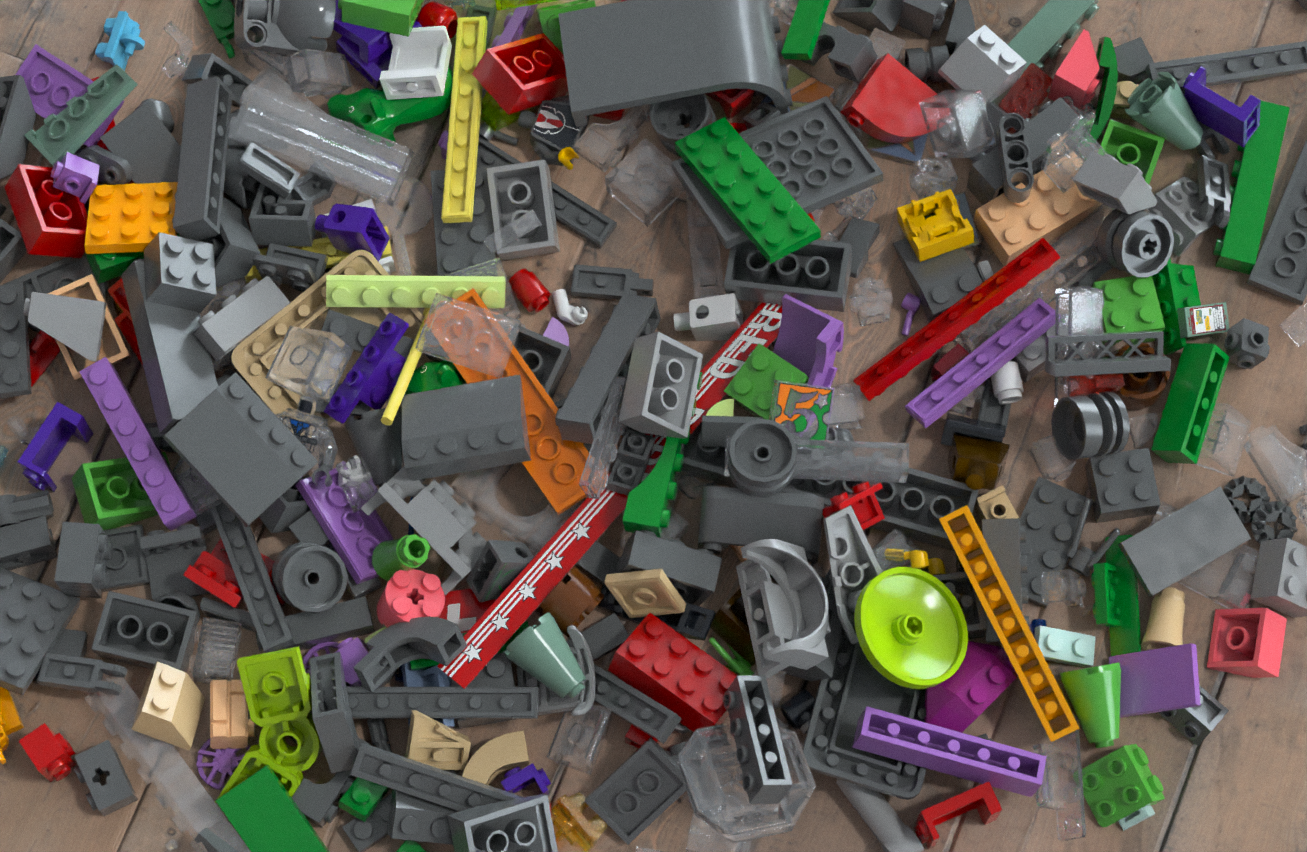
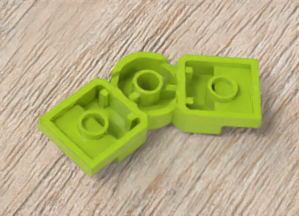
M299 646L242 657L237 660L251 721L263 728L260 733L259 744L252 745L246 752L218 798L267 764L292 797L304 779L302 771L307 770L320 755L323 747L312 714L310 713L312 710L311 679L309 673L305 672ZM285 736L294 737L297 740L298 746L288 745L285 741Z

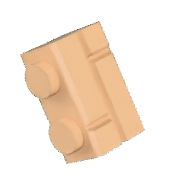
M241 679L210 681V748L227 749L230 747L231 749L248 747V737H254V722L248 719V705Z

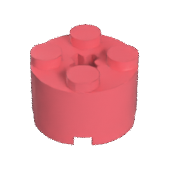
M416 569L396 571L388 581L377 603V617L381 625L384 623L388 628L398 622H409L412 618H439L445 605V595L440 579L434 574H428Z

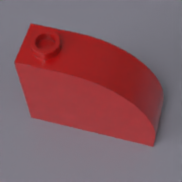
M887 53L875 61L840 113L846 117L850 125L860 128L875 139L888 143H905L916 140L936 129L945 121L954 107Z

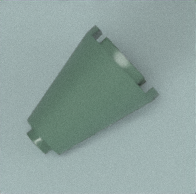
M1169 72L1157 73L1160 76L1153 81L1150 78L1144 80L1128 98L1127 102L1130 104V108H1125V112L1131 119L1155 134L1166 138L1165 140L1181 150L1197 147L1202 140L1203 129L1175 78Z
M548 612L537 619L540 622L537 626H529L506 647L507 650L503 651V654L561 698L569 696L573 699L585 688L582 682L586 677L554 617Z

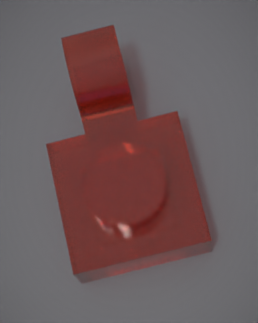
M1123 374L1093 375L1092 379H1088L1085 375L1068 376L1066 378L1067 382L1075 381L1080 387L1079 389L1072 390L1069 393L1070 396L1085 394L1087 396L1091 393L1105 391L1116 393L1125 385Z

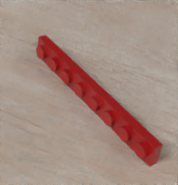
M1044 238L1040 239L853 380L868 401L881 395L886 388L898 379L905 377L910 370L922 361L929 359L934 352L946 343L953 341L958 334L970 325L977 323L982 316L994 307L1001 305L1006 298L1018 289L1025 287L1030 280L1042 271L1049 269L1054 262L1060 259V256Z

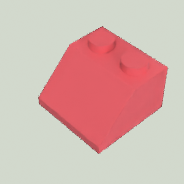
M1083 29L1055 73L1048 98L1054 102L1061 97L1076 114L1079 113L1083 106L1089 107L1095 97V90L1100 83L1096 79L1100 69L1090 34L1085 29Z
M1268 608L1216 609L1207 668L1252 678L1279 677L1287 619Z

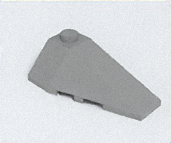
M851 505L826 517L823 521L838 617L851 644H855L858 642L854 622L857 599L864 586L871 579L882 573V569Z

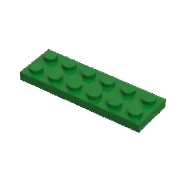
M725 117L675 142L677 153L770 264L821 238L820 228Z

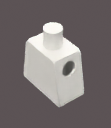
M735 293L690 300L689 312L674 314L675 331L691 330L697 341L729 340L743 324V311Z

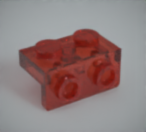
M1031 63L998 106L1006 113H1017L1023 119H1030L1032 116L1030 111L1035 105L1039 106L1049 93L1046 90L1052 84L1053 79L1037 65Z

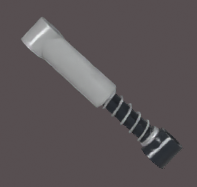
M804 688L781 704L779 708L794 730H802L803 734L807 733L815 699ZM837 779L836 784L879 840L884 852H922L924 850L915 833L902 822L881 792Z

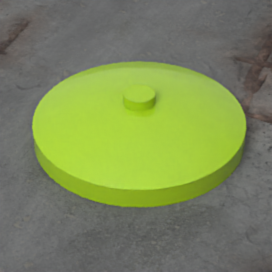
M895 567L871 579L860 592L854 616L856 635L865 656L880 674L895 684L911 689H926L936 686L955 674L961 666L967 651V624L955 596L939 579L917 568Z

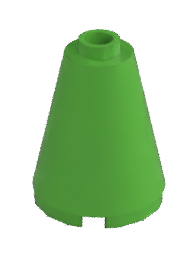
M1120 662L1060 673L1062 684L1088 743H1095L1096 748L1113 746V739L1119 738Z

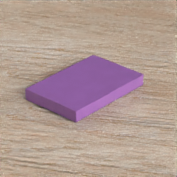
M1189 643L1109 657V664L1120 662L1121 667L1120 718L1201 706L1197 648L1195 644Z

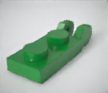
M198 0L219 44H222L229 59L235 57L233 46L228 41L235 37V9L231 1Z

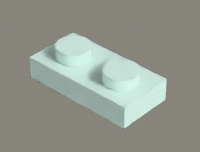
M1046 626L1035 627L1034 638L1045 660L1085 668L1093 666L1095 636Z

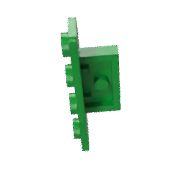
M1169 258L1167 264L1157 274L1152 275L1165 324V329L1163 330L1164 355H1171L1186 347L1185 337L1180 338L1177 308L1201 305L1194 266L1171 263V258Z
M1134 535L1118 536L1106 551V563L1093 564L1094 572L1091 575L1092 587L1095 590L1093 615L1097 625L1109 627L1111 656L1141 652L1137 576L1118 544Z

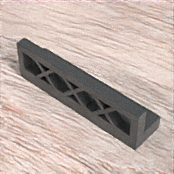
M1161 330L1046 336L1045 372L1054 377L1170 371L1171 359L1163 356V331ZM1146 338H1154V354L1144 355L1137 347ZM1116 340H1123L1129 346L1121 356H1114L1108 350ZM1088 341H1094L1101 348L1091 358H1086L1080 352ZM1071 342L1079 343L1076 346H1074ZM1054 343H1066L1072 349L1064 359H1054ZM1106 353L1109 357H1102V355Z

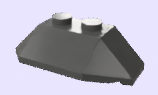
M21 75L0 77V179L12 174L18 164H23L29 140L24 135L33 129L36 119V113L24 77Z

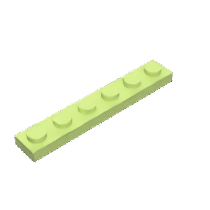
M326 275V307L444 308L474 288L487 308H505L506 280L505 276Z

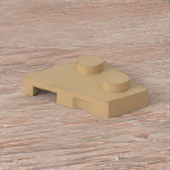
M412 710L405 757L442 770H465L471 745L468 736L417 710Z

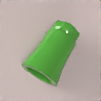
M413 534L379 543L372 555L374 570L381 578L389 581L396 571H410L421 566L428 559L429 542L425 538Z

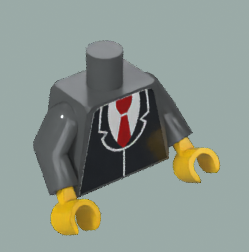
M569 95L542 101L538 114L522 110L518 126L531 130L530 143L535 153L541 160H545L548 165H564L568 170H572L574 159H579L577 151L587 125L576 127L571 113ZM590 115L587 116V123L589 122Z

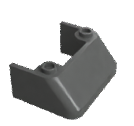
M704 487L702 491L697 549H707L713 552V554H720L723 549L728 548V545L745 546L759 540L778 539L804 547L807 562H811L812 567H817L823 524L822 509L824 508L825 500L813 495L783 492L762 498L750 496L738 488Z

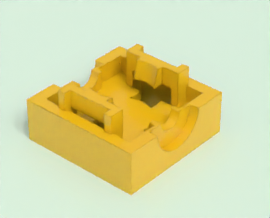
M951 189L940 193L937 191L932 196L918 201L914 199L911 200V203L896 208L898 223L919 262L974 243L973 228L967 218H962L957 199ZM933 213L935 214L934 216H930L927 219H925L924 217Z

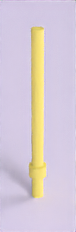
M425 308L423 311L424 319L382 415L381 422L385 425H392L431 333L424 320L442 308Z

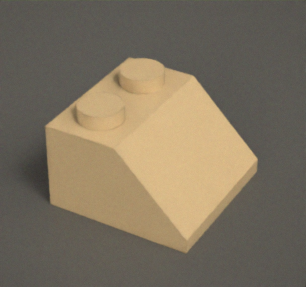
M157 661L146 680L131 730L190 750L205 697L186 672Z

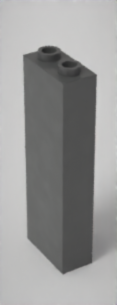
M138 259L133 261L121 276L159 433L166 434L218 387L210 353L194 335L201 326L198 323L201 319L200 313L146 301L144 259Z

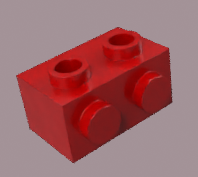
M45 723L19 740V743L37 770L50 782L64 779L72 772L71 768L76 765L71 757L76 753L67 739H64L60 732L55 734Z

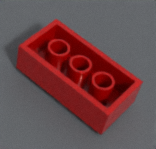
M649 613L617 649L608 669L626 684L676 713L681 718V724L706 742L729 715L728 710L725 709L723 704V696L737 675L652 613Z

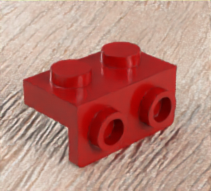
M868 481L853 486L851 488L853 493L849 495L847 492H843L830 498L831 504L822 509L824 519L851 505L862 530L885 519L874 492L883 488L881 482L870 485Z

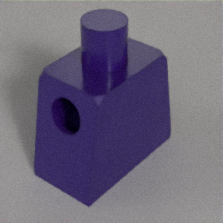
M336 203L332 206L328 216L319 214L315 221V230L326 233L337 250L349 254L356 250H366L378 262L390 239L373 208Z

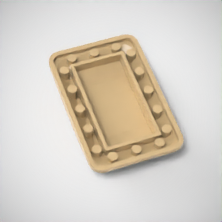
M356 250L348 255L233 350L231 359L235 369L281 422L283 418L289 417L314 425L303 431L300 436L306 435L305 432H307L306 437L313 439L335 421L334 418L326 413L311 412L310 414L299 411L301 399L310 402L312 381L342 384L347 373L361 355V353L319 339L329 309L377 327L380 326L389 313H392L409 324L403 336L413 339V342L424 319V316L417 308L326 307V275H389L376 258L366 250ZM288 418L284 419L283 423L287 428L291 427L290 419Z

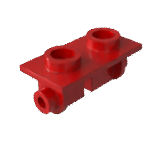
M42 330L37 333L29 344L31 388L61 351L56 339Z

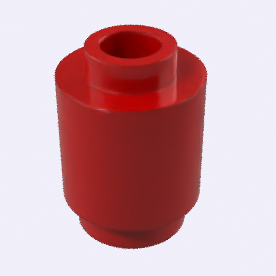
M523 268L509 279L510 291L528 312H540L549 304L548 299L551 293L533 272Z

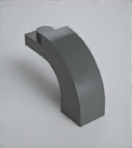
M438 617L412 618L409 622H398L372 637L366 643L370 652L353 668L364 689L373 692L401 665L416 659H431L448 666L467 647V644L458 625L451 621Z

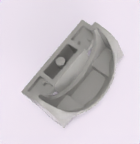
M403 467L387 483L385 482L361 509L369 516L378 506L388 501L429 542L432 548L453 568L450 576L441 584L446 595L472 570L487 541L477 531L472 534L471 528L477 523L473 517L477 514L465 501L459 505L452 498L456 492L444 480L438 483L434 479L429 485L422 484L426 479L412 481ZM406 497H414L408 504L404 501ZM458 541L459 549L454 552L451 547Z
M778 539L759 540L741 547L742 557L747 560L736 566L759 676L769 678L788 666L808 670L827 659L829 656L824 637L831 632L828 598L819 575L807 562L805 548ZM770 574L773 576V578L777 581L779 585L771 582Z

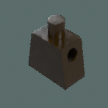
M954 433L948 457L952 480L965 483L972 490H979L981 488L995 490L1004 472L1010 444Z

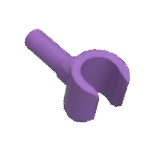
M907 293L901 304L902 308L908 310L901 333L904 336L909 335L912 320L920 307V299L911 293Z

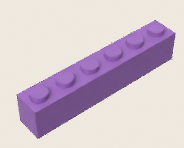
M104 357L79 371L164 525L172 531L197 517L112 363Z
M866 706L858 719L852 748L981 784L989 781L992 787L1032 797L1042 785L1047 756Z

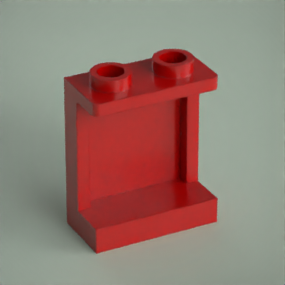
M988 781L922 810L916 820L917 826L914 827L915 834L921 844L926 843L928 849L935 847L940 838L935 828L936 826L976 808L984 825L995 821L1002 808L990 782Z

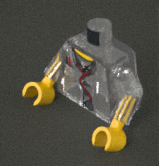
M897 529L891 531L872 549L882 572L895 567H911L920 570L928 569L931 575L945 574V566L941 559H928L926 551L920 550L908 535Z

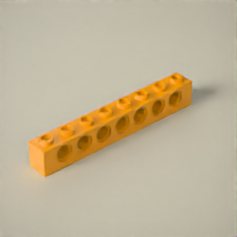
M966 505L940 518L939 520L1050 741L1053 742L1079 729V725L969 507Z

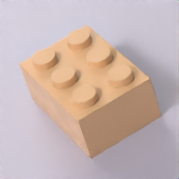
M92 274L48 293L107 303ZM106 305L99 360L106 357L112 365H115L132 356L108 305ZM56 340L74 380L79 381L83 379L79 371L95 362L88 360Z

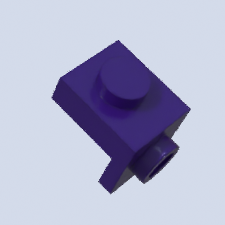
M533 763L522 770L520 767H516L508 771L504 775L505 779L501 781L503 790L513 794L535 782L541 794L549 795L547 786L551 784L543 768L537 770Z

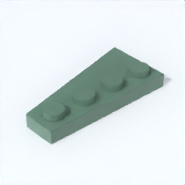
M116 64L87 87L88 92L83 96H74L66 102L68 106L58 115L52 113L43 120L45 125L37 131L31 129L24 136L54 166L56 161H62L67 152L74 154L138 84Z

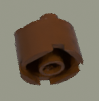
M1142 342L1137 347L1144 355L1154 354V348L1150 347L1147 343ZM1123 346L1115 356H1121L1129 346ZM1170 371L1136 372V376H1133V373L1106 374L1105 385L1107 391L1117 394L1125 407L1132 410L1145 409L1156 403L1170 377Z
M574 566L535 612L540 617L550 612L562 634L569 638L570 635L567 632V627L575 626L577 628L586 618L582 613L584 612L589 615L605 595L601 593L602 589Z

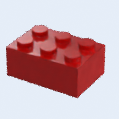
M544 33L487 49L472 73L481 86L488 91L508 115L540 105L544 100L565 96L568 92L564 55Z
M18 164L4 188L28 254L82 258L85 253L84 245L88 218L84 203L80 202L79 197L53 187L54 178L51 177L53 167Z

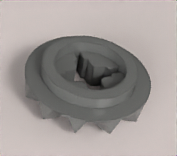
M1244 475L1232 479L1223 489L1242 523H1252L1256 510L1270 500L1265 485L1260 484L1256 478H1247ZM1244 489L1248 497L1256 498L1249 503L1248 508L1245 506L1244 501L1237 499L1242 496Z
M1267 502L1261 505L1253 515L1251 523L1253 536L1259 544H1261V541L1281 538L1292 540L1294 533L1298 531L1296 528L1297 517L1291 511V507L1282 502ZM1277 520L1284 528L1276 530L1274 534V528L1266 525V522L1271 523Z

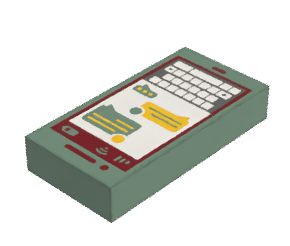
M1226 302L1177 308L1180 338L1227 332L1229 329Z

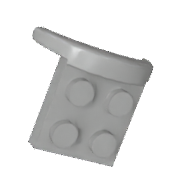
M575 626L567 627V632L575 646L570 647L586 679L582 682L585 688L573 699L569 696L561 698L517 665L518 687L539 688L538 716L571 711L572 716H579L588 713L593 706L595 699L593 658L585 638Z

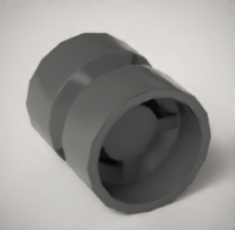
M946 45L929 47L927 52L923 48L905 49V67L922 82L925 83L927 79H930L933 84L948 82L938 73L939 69L949 59Z

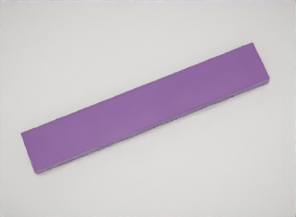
M1038 298L905 405L906 411L924 428H927L1060 321L1059 313L1042 299Z

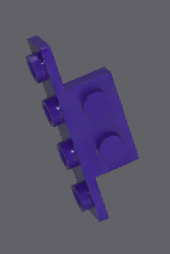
M392 313L386 316L352 369L347 373L346 378L336 393L331 397L324 409L326 414L343 424L359 400L374 410L383 407L393 392L406 361V358L393 349L409 327L407 322Z

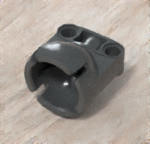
M236 0L234 18L235 42L244 51L259 50L306 58L320 57L327 48V42L324 38L330 37L333 31L336 0ZM248 30H251L255 33V43L251 42L248 39ZM312 36L320 37L321 39H313Z

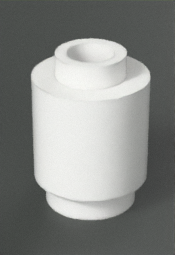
M1010 360L990 376L994 396L998 398L1000 404H1011L1022 399L1021 393L1024 391L1018 363Z

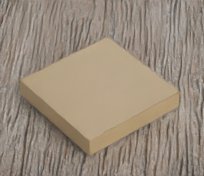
M662 569L606 574L605 585L629 618L646 617L649 613L656 616L683 613L685 611V601Z

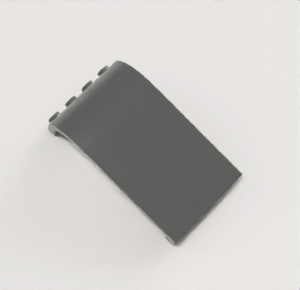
M627 0L558 14L570 107L576 127L588 125V115L727 89H752L762 92L773 100L775 108L780 111L781 115L788 113V106L793 105L790 88L785 89L783 83L789 81L786 64L780 65L779 58L783 57L781 54L783 49L782 40L776 41L775 35L776 33H781L778 16L772 17L768 0Z

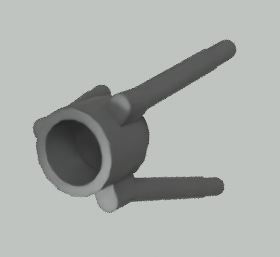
M1086 498L1071 547L1066 553V556L1071 558L1068 566L1085 577L1090 576L1094 569L1093 564L1098 563L1099 559L1120 535V529L1115 528L1108 536L1109 538L1106 542L1104 541L1096 552L1085 546H1082L1081 550L1077 549L1091 502L1089 498Z

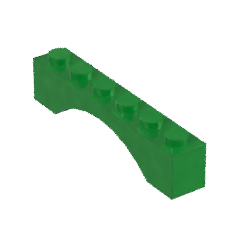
M700 372L697 390L701 388L703 372ZM696 399L694 401L692 417H694L696 410ZM690 427L688 438L667 436L661 457L651 473L641 484L629 492L622 520L626 532L634 533L636 530H647L655 533L656 537L661 538L663 528H668L671 511L667 510L669 500H674L676 496L677 482H674L676 472H681L684 455L680 454L682 444L687 445Z

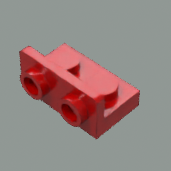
M203 551L195 564L189 565L184 573L185 577L234 608H239L244 601L233 568L207 551Z

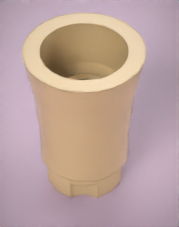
M1167 587L1155 594L1151 603L1146 631L1141 642V648L1144 651L1183 645L1182 635L1185 612V593L1183 591Z

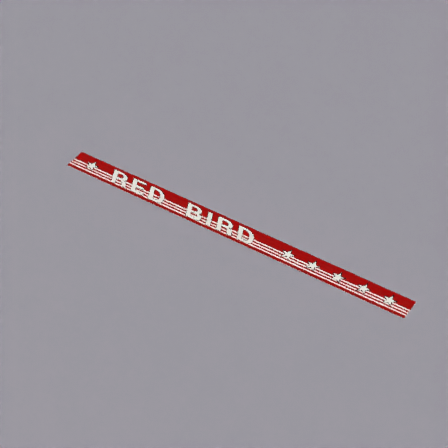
M761 303L700 371L703 372L700 390H696V410L694 417H691L690 434L702 422V415L706 416L709 409L720 402L726 395L724 390L757 345L760 343L768 348L776 339L780 330L782 305ZM645 433L646 435L656 437L642 481L651 473L661 457L667 436ZM606 483L594 490L463 636L467 647L448 666L439 663L437 667L465 689L626 508L628 496L606 489Z

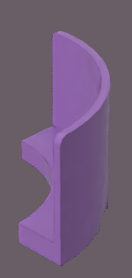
M785 294L782 297V318L773 353L805 373L809 378L806 386L830 389L838 369L833 366L836 351L841 352L843 348V322ZM817 392L802 394L798 402L809 400ZM794 406L788 416L791 417L795 413L803 414L808 422L807 428L803 431L806 432L816 415L807 409L795 410ZM787 421L784 426L789 432L802 437L803 432L796 433L793 422Z

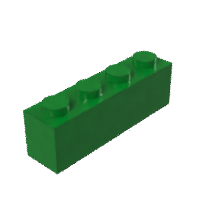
M1186 343V347L1183 348L1151 449L1167 463L1197 464L1230 358L1215 344Z

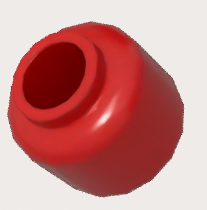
M430 1L421 7L416 21L422 27L445 26L450 39L457 32L458 18L454 9L435 1Z

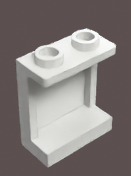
M446 27L412 28L409 37L390 33L389 36L393 49L388 71H381L380 82L386 99L443 96L452 49Z

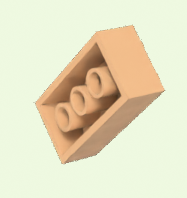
M1074 152L1033 175L1034 183L1028 199L1024 202L1014 203L1009 201L1003 193L976 209L973 223L1003 266H1006L1040 239L1044 238L1047 242H1050L1102 210L1104 204L1082 195L1072 180L1082 167V163ZM1020 183L1015 187L1018 189L1025 188V185L1023 183Z

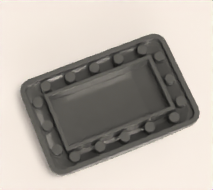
M842 627L832 678L821 679L819 682L802 750L803 763L808 769L900 799H913L922 789L926 768L852 748L858 719L866 706L925 722L926 689H917L909 696L901 688L902 686L885 678L869 662L862 651L859 641L851 644L844 627Z

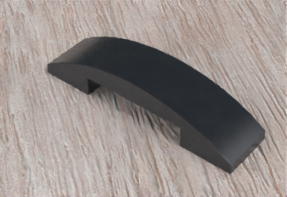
M602 586L601 593L605 596L596 607L611 614L616 613L617 616L637 624L643 621L645 617L629 618L607 586ZM687 603L683 613L656 615V617L685 638L705 641L716 612Z

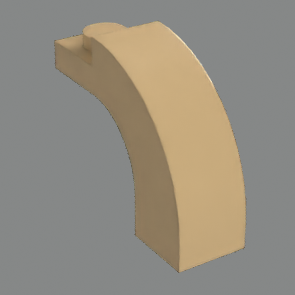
M524 730L503 734L484 744L471 757L462 777L490 786L491 782L501 773L516 767L523 768L529 766Z

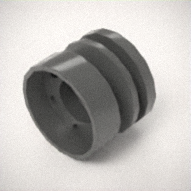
M704 94L652 103L649 113L651 124L662 144L669 152L679 157L681 156L675 150L676 141L717 121L716 115ZM689 123L690 126L685 128L684 125Z
M1105 391L1091 393L1087 396L1063 397L1057 401L1053 409L1051 420L1052 434L1057 448L1067 459L1077 460L1090 458L1094 455L1116 454L1122 451L1128 442L1130 432L1129 416L1123 401L1114 392Z

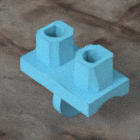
M119 11L117 18L106 19L104 32L110 37L109 42L99 43L95 51L96 56L102 61L111 63L113 66L117 64L124 71L129 56L133 55L134 50H142L145 46V41L139 37L141 32L139 29L140 25L130 19L126 11Z

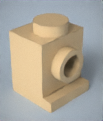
M1120 81L1117 83L1116 97L1109 118L1131 119L1125 112V109L1117 107L1130 108V104L1127 102L1128 98L1139 84L1131 81Z
M1003 485L976 498L974 509L981 521L982 519L1019 518L1005 493L1006 490ZM1000 507L1004 515H996L994 508Z

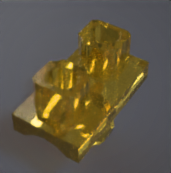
M581 792L570 797L564 794L558 798V803L552 808V812L557 817L552 821L558 829L555 833L556 842L564 838L571 846L578 842L582 849L588 852L595 846L607 828V823L599 815H595L589 821L586 820L582 812L589 805L585 802L586 798Z

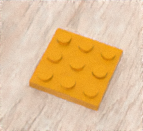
M178 182L96 185L89 201L84 245L86 254L144 252V249L158 232L177 236V232L173 228L172 219L175 213V193L177 192Z

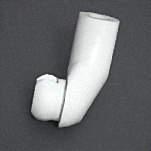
M565 289L552 292L557 316L561 320L574 326L585 322V319L588 317L585 307L581 306L579 308L578 306L570 305Z

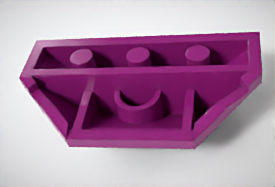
M968 641L965 658L955 674L936 686L926 688L925 723L962 733L1018 677L1005 649L1000 646Z

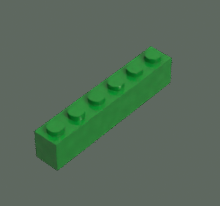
M1261 100L1260 126L1244 147L1237 144L1236 150L1241 151L1240 159L1234 161L1231 170V177H1235L1234 185L1230 186V218L1224 228L1219 227V229L1223 230L1222 238L1216 239L1213 255L1217 256L1216 267L1250 275L1255 266L1290 107Z

